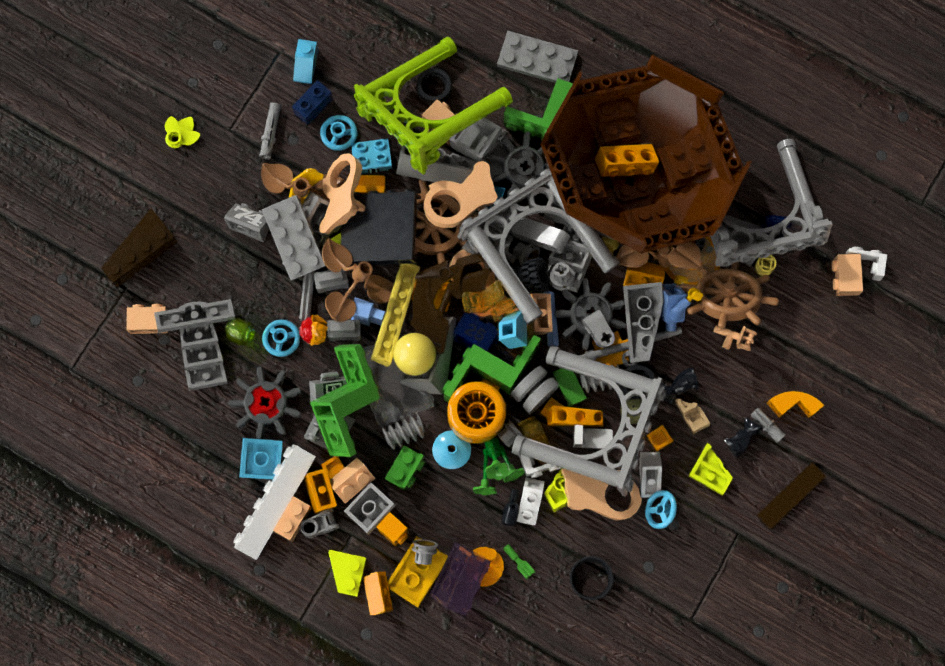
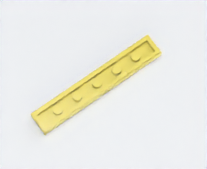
M400 264L371 360L386 367L391 365L394 347L399 339L417 280L415 277L420 270V267L415 264Z

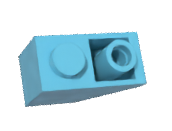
M520 310L508 313L499 322V341L509 349L527 346V324Z

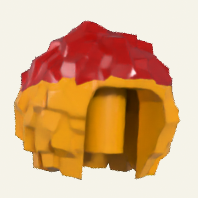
M311 315L302 321L299 334L311 346L324 343L328 329L327 322L319 315Z

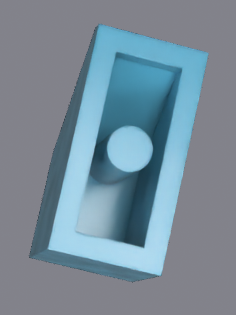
M298 39L294 63V82L312 84L319 51L317 42Z

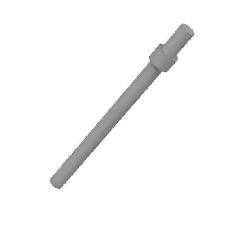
M677 327L676 331L666 330L656 333L654 342L682 334L681 327ZM624 342L597 351L590 350L579 356L596 361L597 358L628 350L629 344Z

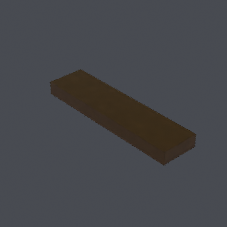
M812 462L756 516L769 530L772 529L826 476Z

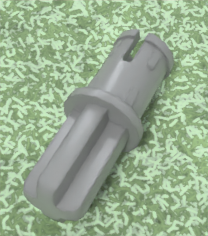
M760 408L752 412V418L759 425L763 426L762 431H766L776 443L786 435L774 424V420H771Z

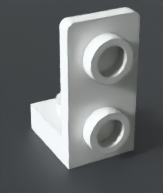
M852 247L846 251V254H861V259L874 261L871 265L872 280L880 281L884 277L887 254H882L879 250L864 251L861 247Z
M575 425L573 448L602 449L613 439V430L583 428V425Z
M522 454L519 456L526 477L531 476L532 479L543 475V471L549 470L554 472L561 469L551 464L533 468L532 466L535 465L533 458Z
M525 478L517 522L536 525L545 481Z

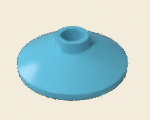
M450 430L441 433L435 439L432 452L435 461L440 466L446 469H457L465 465L469 460L471 445L469 442L460 439ZM451 445L454 446L455 451L449 452L448 447Z

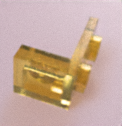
M496 280L483 292H464L461 295L464 311L467 313H485L504 298L501 281Z
M510 297L492 304L493 311H491V316L494 322L497 321L499 325V322L503 319L502 313L504 315L513 313L515 308L518 307Z
M535 416L517 423L519 430L526 438L550 445L541 423Z

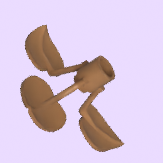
M262 164V182L271 193L280 194L285 188L290 189L294 187L293 192L295 195H298L300 202L301 197H305L309 190L330 200L323 192V179L313 185L312 188L308 180L302 177L292 182L293 173L285 165ZM338 177L337 188L342 186L346 180Z
M328 238L322 250V259L325 266L335 273L340 272L342 269L344 271L353 270L352 278L354 280V283L344 296L340 292H332L326 297L325 307L331 318L337 322H345L355 314L356 304L347 297L358 282L365 281L364 288L368 289L367 295L373 302L378 304L388 302L394 284L381 276L372 275L373 268L366 261L360 262L358 266L357 264L350 266L352 264V255L348 249Z
M693 242L681 243L676 248L672 247V249L669 247L658 249L656 254L653 251L649 252L655 260L658 259L659 265L665 268L673 265L684 269H701L700 250ZM623 245L616 257L620 261L619 265L637 268L646 264L649 254L648 252L641 254Z

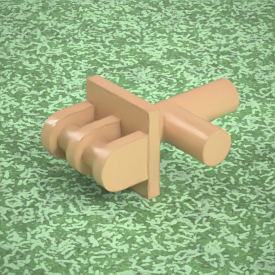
M718 325L714 328L715 333L726 336L723 348L729 350L733 339L737 340V349L741 348L751 351L750 345L754 343L753 338L757 335V332L747 329L745 326H743L741 333L727 328L720 329Z

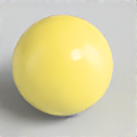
M409 333L397 341L393 357L396 366L402 372L418 376L432 368L436 360V349L433 342L427 336L420 333Z

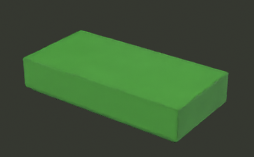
M562 368L552 372L555 380L560 384L559 388L568 407H572L587 399L574 372Z

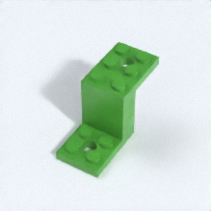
M557 78L543 118L507 106L504 112L503 125L511 131L518 130L523 132V134L526 131L530 132L531 137L535 136L543 140L547 129L573 83Z
M536 335L532 339L528 338L527 346H523V354L517 355L513 366L473 344L472 348L468 347L463 354L462 364L458 363L453 371V379L451 381L448 380L442 389L444 390V400L449 403L452 394L463 385L470 372L495 384L510 395L539 348L541 338Z
M361 344L334 347L347 384L310 402L330 456L351 457L357 454L355 443L348 431V424L343 417L380 399L378 387L373 380L372 370L367 363L365 351Z

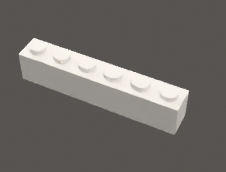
M297 445L288 446L283 454V457H285L282 464L279 463L273 472L275 476L272 482L268 481L263 489L265 494L262 499L258 498L253 508L255 511L253 515H248L243 524L246 527L234 539V548L255 560L258 559L275 526L316 457Z

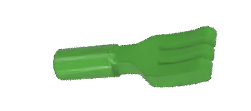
M509 544L503 548L508 556L517 563L518 571L526 579L535 573V570L529 563L521 560Z

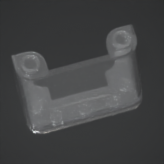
M375 344L364 348L365 358L372 370V377L378 387V394L380 396V399L370 403L380 427L395 424V422H400L403 419L423 413L434 407L431 394L426 391H417L399 382L403 372L396 366L394 357L391 365L386 367L371 360Z

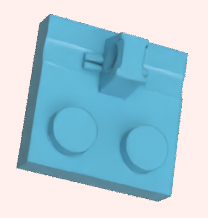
M243 438L239 477L273 480L275 476L273 472L279 463L281 464L283 441Z

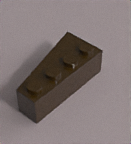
M151 208L101 269L115 287L118 288L175 245L177 240Z

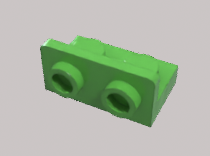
M404 445L386 475L385 480L406 491L407 487L411 488L416 480L414 477L416 471H421L426 462L423 460L424 455Z

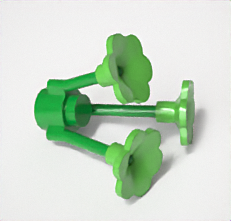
M497 438L484 442L483 479L481 480V486L473 487L474 494L487 496L497 493L495 487H489V480L487 478H494L496 480L503 478V481L506 483L514 481L525 474L524 468L515 469L513 464L510 463L504 446L500 445V440ZM500 453L502 454L505 463H500L497 460V457L500 456ZM488 456L493 458L490 466H488Z

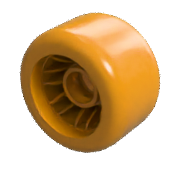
M484 382L466 383L460 386L450 397L447 407L448 423L454 434L466 442H487L498 435L503 428L506 418L505 401L500 392L490 384ZM478 410L482 416L479 419H474L471 413Z

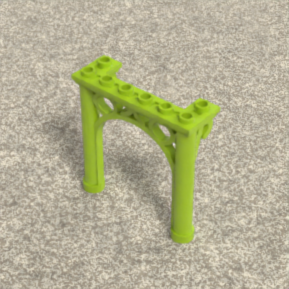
M450 37L442 39L439 44L365 86L362 84L354 85V98L357 101L358 107L356 109L361 117H365L369 122L372 121V117H375L380 125L383 124L388 133L394 135L399 144L408 149L411 156V166L422 175L426 173L427 165H431L439 159L440 151L438 149L452 136L501 107H507L513 103L510 92L505 87H501L447 119H423L411 114L403 107L399 100L402 86L414 76L457 53L456 45ZM384 97H391L393 98V100L386 103V99ZM394 109V113L391 114L389 110ZM414 127L425 128L421 133H414L411 130Z

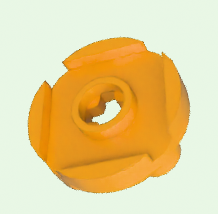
M479 547L467 556L464 568L466 576L471 582L481 587H488L494 585L501 578L504 563L496 550L488 547ZM483 561L490 565L487 568V572H483V570L478 568Z

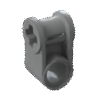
M600 310L582 319L585 329L598 347L606 348L614 343L615 335ZM607 335L608 339L602 342L601 338Z
M333 509L325 510L305 519L300 527L302 534L306 538H314L338 529L340 526L336 524ZM313 524L315 526L314 532L306 533L304 531L305 526Z

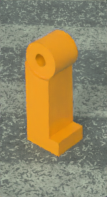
M554 405L547 408V426L575 427V425H583V427L592 428L603 427V411Z

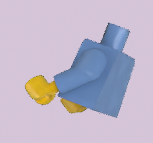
M677 275L673 284H662L664 302L660 317L665 322V330L676 331L677 322L685 321V311L691 304L692 299L700 301L703 297V294L700 293L701 291L696 288L689 289L687 297V294L678 286L682 283H688V278L682 275Z

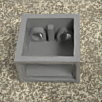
M483 118L462 130L460 134L457 133L452 136L449 142L451 148L476 162H486L503 136L502 128Z

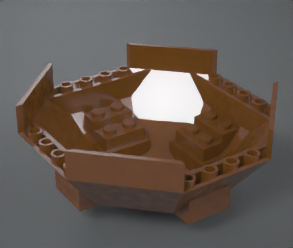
M651 55L646 66L580 80L582 77L580 70L541 142L542 150L566 214L641 254L713 236L720 227L752 162L748 161L743 166L718 105L725 92L654 55ZM653 145L659 160L653 174L601 177L595 161L600 147Z

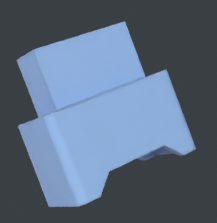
M355 297L356 311L351 320H360V323L366 326H370V323L381 326L385 311L374 308L372 302Z

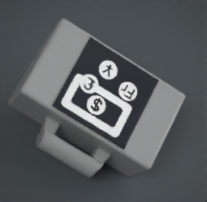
M335 371L321 373L320 380L309 381L310 402L347 384L345 377H339L338 372Z

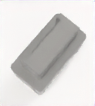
M343 269L338 273L331 270L314 273L315 285L319 294L326 291L349 288L347 272Z
M329 320L327 322L329 341L361 340L360 320H347L345 322Z

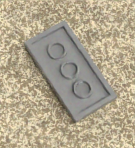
M507 31L497 67L556 83L557 78L569 82L578 50Z
M298 195L262 209L290 280L325 267L321 250Z

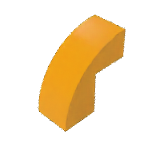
M798 391L778 394L767 402V405L779 418L795 404L801 408L808 418L824 406L821 401L812 395Z

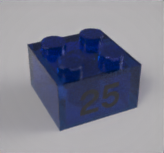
M466 312L453 332L454 341L467 348H472L473 344L489 353L498 341L499 335L496 326L488 322L485 324L480 321V317L473 313L469 315Z

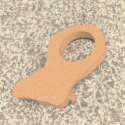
M351 154L340 155L331 165L326 178L323 179V192L330 199V203L325 217L320 223L319 230L321 233L330 234L337 226L346 224L357 211H365V206L353 196L361 177L362 164L359 159ZM350 165V174L346 182L337 188V179L340 172Z
M563 468L561 469L565 480L567 506L571 510L581 511L589 509L609 519L620 521L632 517L641 505L642 498L635 482L630 492L631 503L628 509L620 512L610 508L606 502L605 491L608 484Z

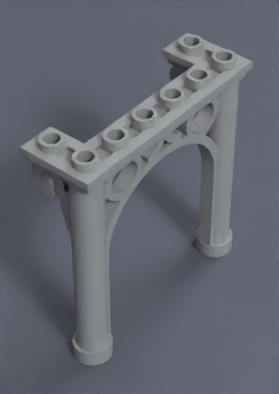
M785 139L777 144V150L794 195L795 204L792 212L780 223L762 229L740 227L724 217L715 234L710 236L716 253V267H726L736 262L744 263L754 258H766L777 253L785 254L795 249L803 250L809 246H821L828 242L832 221L828 219L823 220L820 206H815L796 152L797 146L794 139ZM799 208L801 210L804 220L802 218L795 217L797 215ZM792 223L800 225L802 231L791 233L786 228ZM727 229L732 231L730 235H728ZM780 230H782V234L784 237L774 239L777 235L780 234ZM737 235H742L749 242L738 245L737 241L734 242V238ZM753 237H755V240L763 242L753 244Z
M549 168L541 172L540 177L536 180L534 178L528 180L524 184L525 187L512 190L509 193L510 196L506 199L502 197L493 203L494 206L490 209L487 207L482 209L476 218L472 219L470 217L462 223L463 226L459 228L460 231L457 235V238L462 239V241L467 239L473 251L482 255L523 314L526 324L536 320L543 312L510 267L504 250L508 232L521 219L537 213L557 215L572 226L604 273L609 272L620 264L618 258L612 255L594 228L566 214ZM540 193L545 194L548 198L547 205H536L534 196ZM530 196L528 206L524 207L517 204ZM558 203L561 209L551 207V204ZM508 209L511 211L508 220L498 216ZM493 222H499L503 225L502 234H492L489 232L488 226ZM490 240H499L498 251Z
M551 345L547 353L546 364L605 382L616 391L622 406V418L619 429L608 445L592 454H574L521 435H517L515 438L512 453L519 456L522 454L617 487L622 496L626 497L627 492H631L634 485L631 472L632 469L635 470L639 462L637 455L645 446V440L643 439L645 433H649L652 422L650 419L652 414H656L660 401H664L667 393L663 380L660 377L658 379H650L560 350V347ZM618 385L633 390L624 396ZM633 396H639L642 399L640 408L635 411L630 410L626 402ZM628 414L630 416L640 415L636 428L631 425V418L628 417ZM627 437H632L628 451L622 444L618 443L619 441L623 442ZM616 448L622 450L623 455L620 462L616 464L610 463L608 453ZM603 456L607 466L592 462V460Z

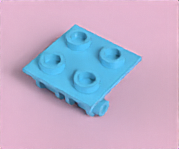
M388 139L356 142L352 145V155L359 159L362 164L361 174L368 173V169L370 173H372V169H375L377 173V168H379V171H389V169H392Z

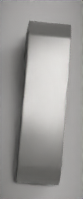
M508 209L498 216L508 220L511 211ZM528 218L518 221L508 232L515 239L559 254L563 252L570 238V235L563 230ZM493 222L495 226L503 230L501 223Z

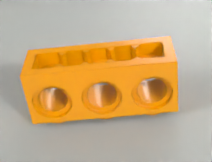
M652 144L600 147L595 157L601 177L653 174L659 163Z

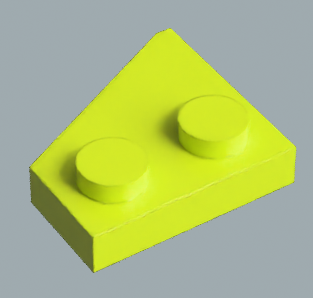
M707 443L691 470L689 477L723 496L733 477L725 469L720 458L716 456L711 445Z
M329 550L328 553L338 593L358 597L366 558Z

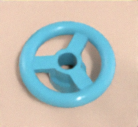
M331 116L321 126V140L332 150H345L354 144L357 138V127L347 116ZM335 121H344L350 125L351 129H346L342 122ZM329 124L331 126V134L333 135L330 142L326 137V129ZM337 130H341V131H342V132L339 133V134L336 133ZM351 135L347 143L336 145L339 138Z
M275 320L267 325L263 332V345L274 356H288L299 346V330L295 324L288 320ZM285 325L291 328L292 332L287 333L283 328L275 329L274 327ZM269 332L272 333L273 340L276 342L275 350L269 345ZM279 335H284L282 340H278ZM295 337L293 345L288 350L281 351L283 344L288 339Z
M666 490L653 493L645 507L646 520L650 526L656 529H663L669 526L677 512L675 497ZM663 496L661 503L656 507H652L653 502L658 497ZM656 513L660 515L663 522L656 523L652 519L651 514Z

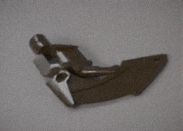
M480 253L459 258L456 260L455 265L447 267V260L416 274L415 279H417L413 295V318L410 324L417 333L427 336L433 344H441V348L434 344L439 354L445 352L449 321L443 318V314L452 295L456 299H461V296L480 290L486 291V282L492 270ZM480 262L484 263V269L462 276L465 267ZM454 279L453 283L447 284L437 311L433 302L438 290L446 282Z

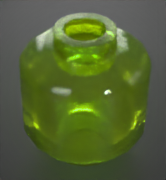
M235 318L228 322L225 328L228 340L242 346L250 343L255 336L252 323L240 318Z

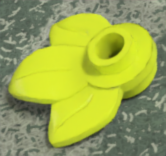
M172 116L165 122V130L167 132L165 141L169 147L189 146L198 141L200 133L193 131L194 121L192 117H187L180 121H177ZM177 137L178 141L172 142V139Z

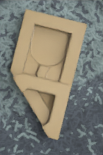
M681 399L675 400L677 407L693 434L710 426L709 420L701 407H698V403H688L681 401Z

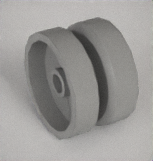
M541 365L526 375L511 393V396L517 402L526 399L523 403V409L529 415L546 402L560 386L554 378L544 381L548 372Z

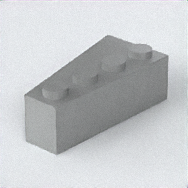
M401 146L396 174L403 177L417 178L422 181L437 182L444 180L461 184L472 173L476 161L455 153L451 155L446 154L443 149L439 148V159L435 163L427 165L428 169L422 175L411 166V156L405 146Z

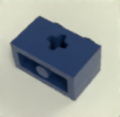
M317 80L292 106L294 114L308 126L333 100L332 93Z

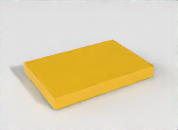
M412 542L388 580L389 590L418 608L450 557L436 549L437 553L432 555V563L430 565L415 563L416 552L412 551L414 547Z

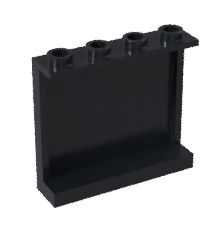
M406 189L399 193L394 190H387L385 193L368 191V194L354 192V198L365 206V211H357L346 224L342 225L341 245L348 249L352 255V264L350 266L354 264L358 266L362 261H366L370 265L418 264L419 256L415 254L417 199H421V196L411 189Z

